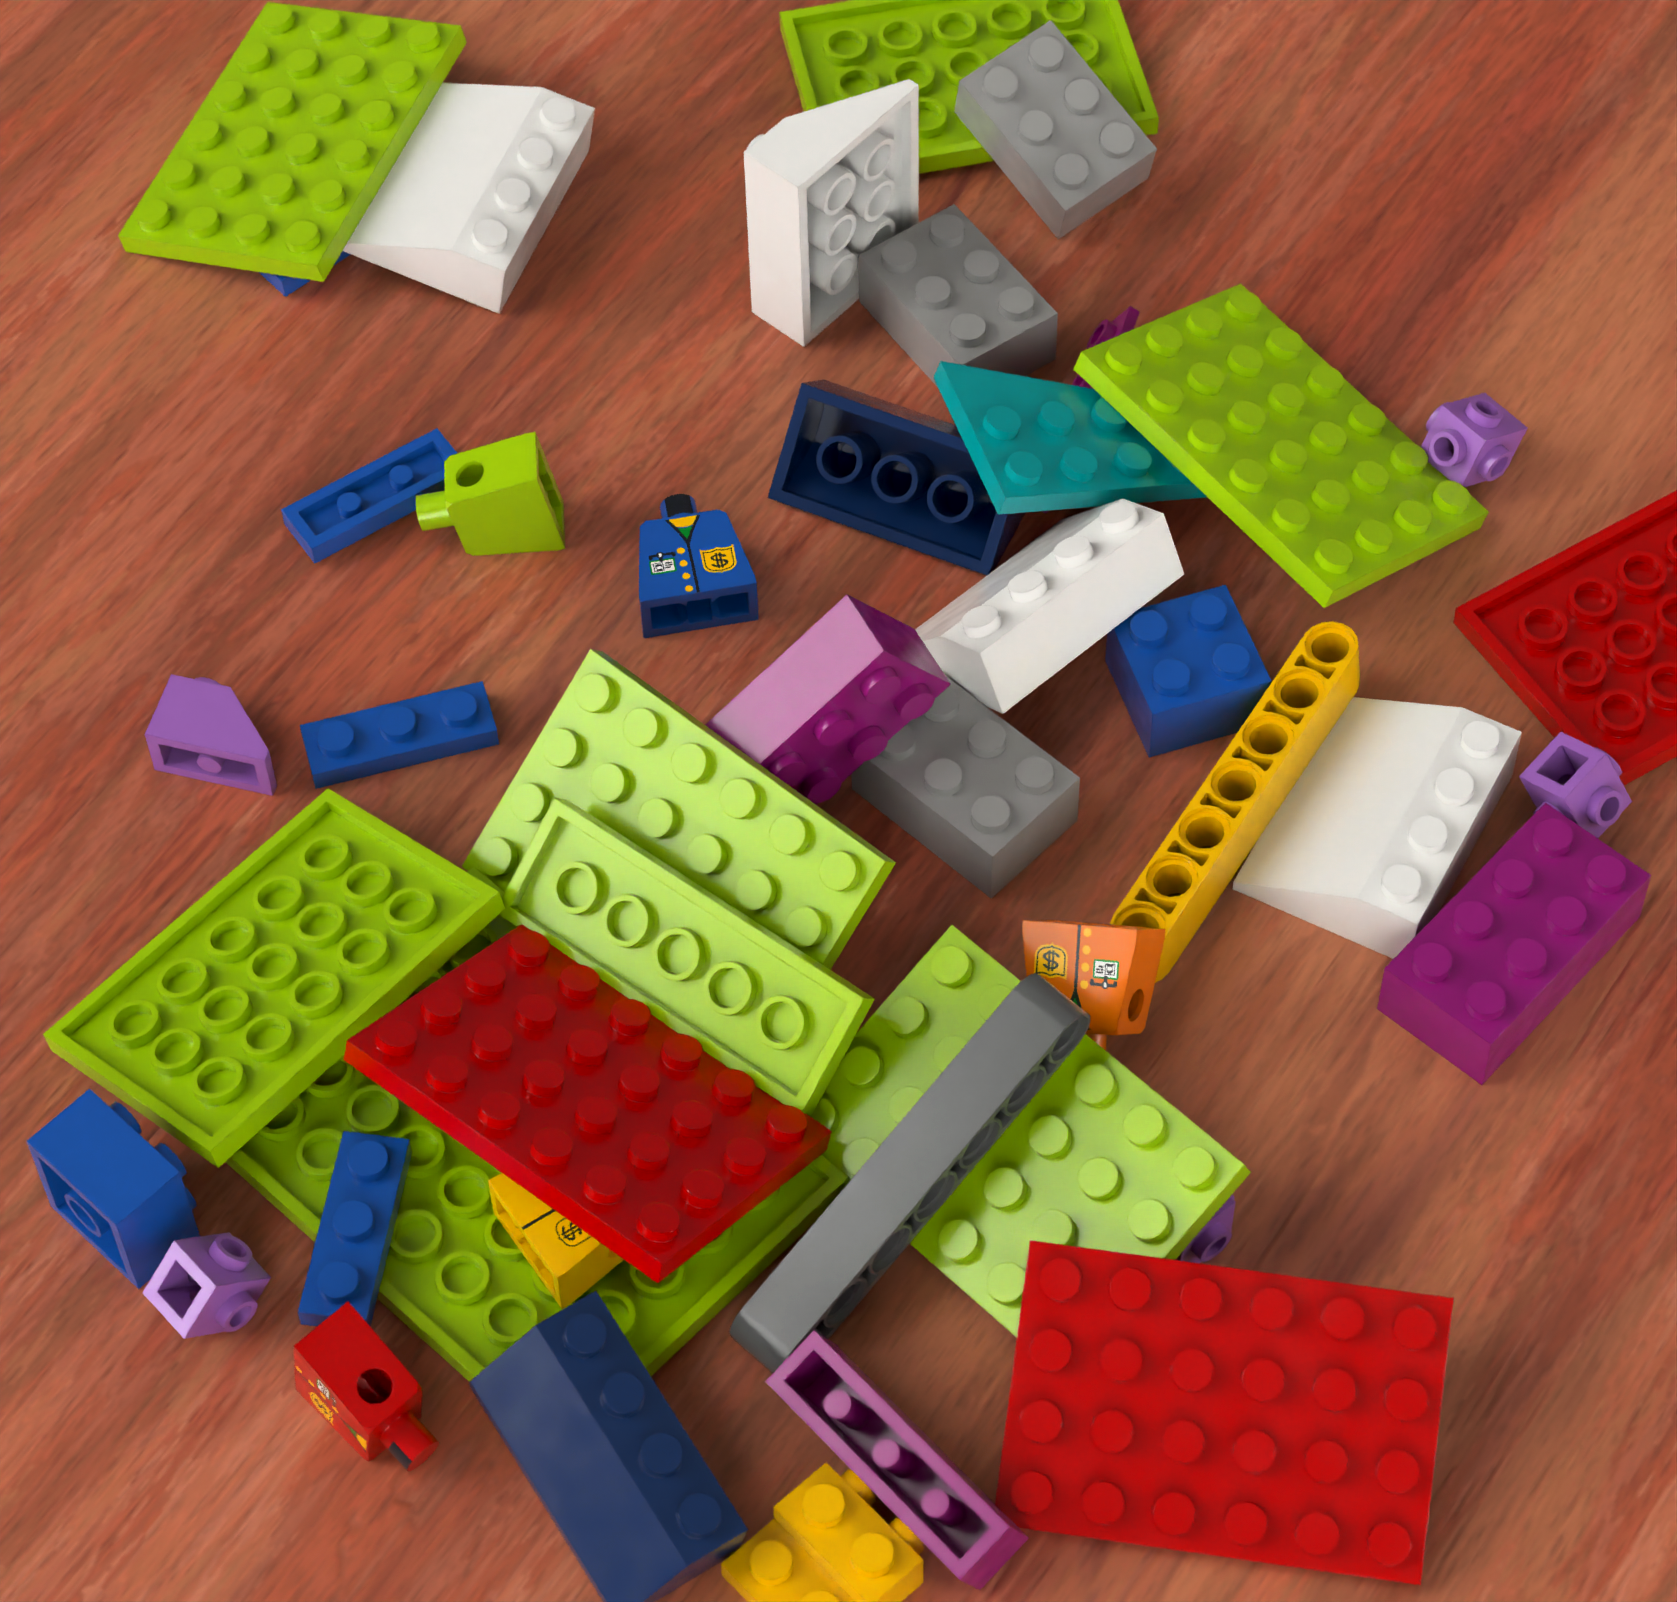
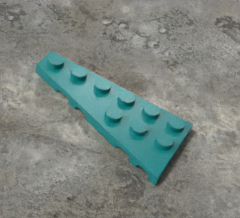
M940 361L933 378L998 515L1097 507L1120 499H1126L1134 503L1207 497L1096 390Z

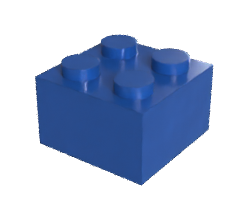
M1226 585L1140 608L1107 633L1105 662L1149 758L1237 733L1272 683Z
M88 1089L26 1142L50 1206L134 1286L140 1289L151 1279L174 1240L200 1237L192 1212L197 1203L189 1190L184 1186L182 1177L187 1174V1171L176 1154L161 1142L155 1147L149 1144L140 1135L142 1130L136 1119L122 1104L115 1101L108 1106L91 1089Z

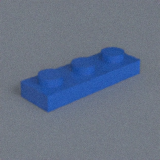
M438 428L281 509L284 525L315 564L416 510L417 495L444 491V462L449 456L457 454V452Z
M483 681L300 725L315 789L499 745L498 732Z
M343 1131L298 1308L301 1325L317 1327L348 1301L371 1327L411 1161L412 1148L410 1139Z

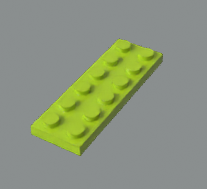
M553 799L502 897L505 910L499 914L517 927L522 924L531 931L544 935L551 945L578 964L594 969L601 980L628 999L644 1003L649 1008L651 1015L679 1034H686L697 1039L702 1046V1050L729 1069H737L747 1073L753 1079L756 1087L783 1105L794 1106L807 1115L813 1114L875 998L567 799Z

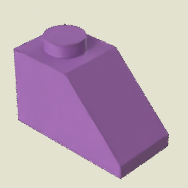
M171 674L145 732L154 770L273 796L277 783L269 750L231 687L221 685L209 678L198 677L191 679Z

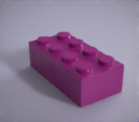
M847 594L705 725L817 805L833 797L839 791L842 782L865 761H869L882 753L888 741L907 723L925 714L932 707L935 698L950 686L951 683L914 628Z
M1545 803L1384 968L1377 1009L1483 1085L1640 918L1651 875Z

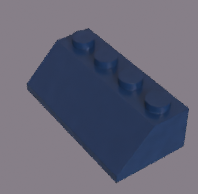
M827 380L801 383L768 494L769 499L984 575H988L995 570L1025 513L997 514L956 425Z
M597 1291L535 1325L470 1381L469 1386L603 1602H656L725 1560L740 1548L748 1528Z

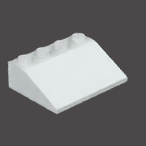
M910 79L785 117L766 134H760L755 137L744 151L752 313L803 347L859 299L858 255L919 223V85Z
M442 83L343 251L500 314L589 152L595 108L543 87Z
M1120 499L1061 519L915 630L948 678L986 707L1003 714L1184 575V571L1164 513L1126 499Z
M1353 697L1257 840L1235 878L1232 889L1394 959L1440 911L1513 775L1522 732L1463 707Z

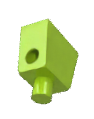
M536 432L525 433L449 456L444 462L445 490L416 496V512L422 531L454 526L465 552L470 555L479 556L565 549L564 501Z

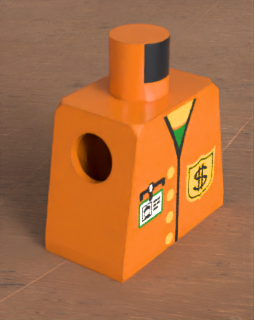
M1053 919L1023 920L1022 934L1026 977L1034 973L1039 974L1087 1012L1091 1018L1089 1028L1085 1033L1087 1036L1106 1050L1107 1035L1142 1033L1147 1021L1165 940V929Z

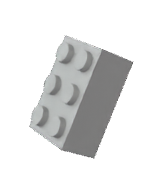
M1051 20L959 81L954 112L1058 240L1149 178L1157 148Z
M955 204L858 255L859 302L936 386L937 384L933 377L940 361L1026 376L1056 359L1058 313Z
M947 677L951 685L935 698L932 707L922 716L912 719L888 741L882 753L869 761H865L852 773V789L992 899L1078 820L1080 777Z

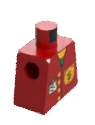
M348 1301L293 1346L296 1390L363 1459L369 1462L387 1448L409 1472L425 1462L437 1449L439 1441L419 1420L422 1417V1388Z

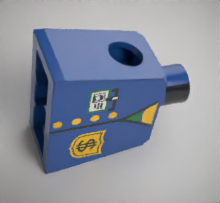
M675 494L664 499L660 504L662 518L648 520L640 525L639 602L643 637L650 638L759 620L756 577L727 513L719 509L698 512L695 499L687 494Z

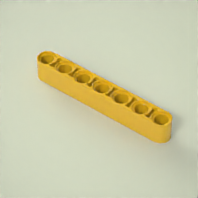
M1334 621L1322 622L1312 626L1304 634L1113 914L1110 922L1113 925L1165 929V940L1155 983L1161 981L1177 962L1356 694L1360 685L1358 637L1353 629L1347 625ZM1203 846H1213V847H1211V848H1204V849L1200 848V847H1203ZM1174 893H1180V894H1181V895H1179V896H1173V897L1167 896V895H1169V894H1174Z

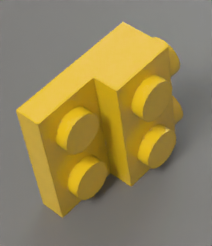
M826 1462L773 1507L774 1519L722 1562L721 1571L722 1576L747 1602H902L923 1583L924 1560L919 1555L924 1551V1546L921 1540L899 1518H895L888 1524L871 1507L875 1503L873 1492L851 1469H847L842 1475H839Z

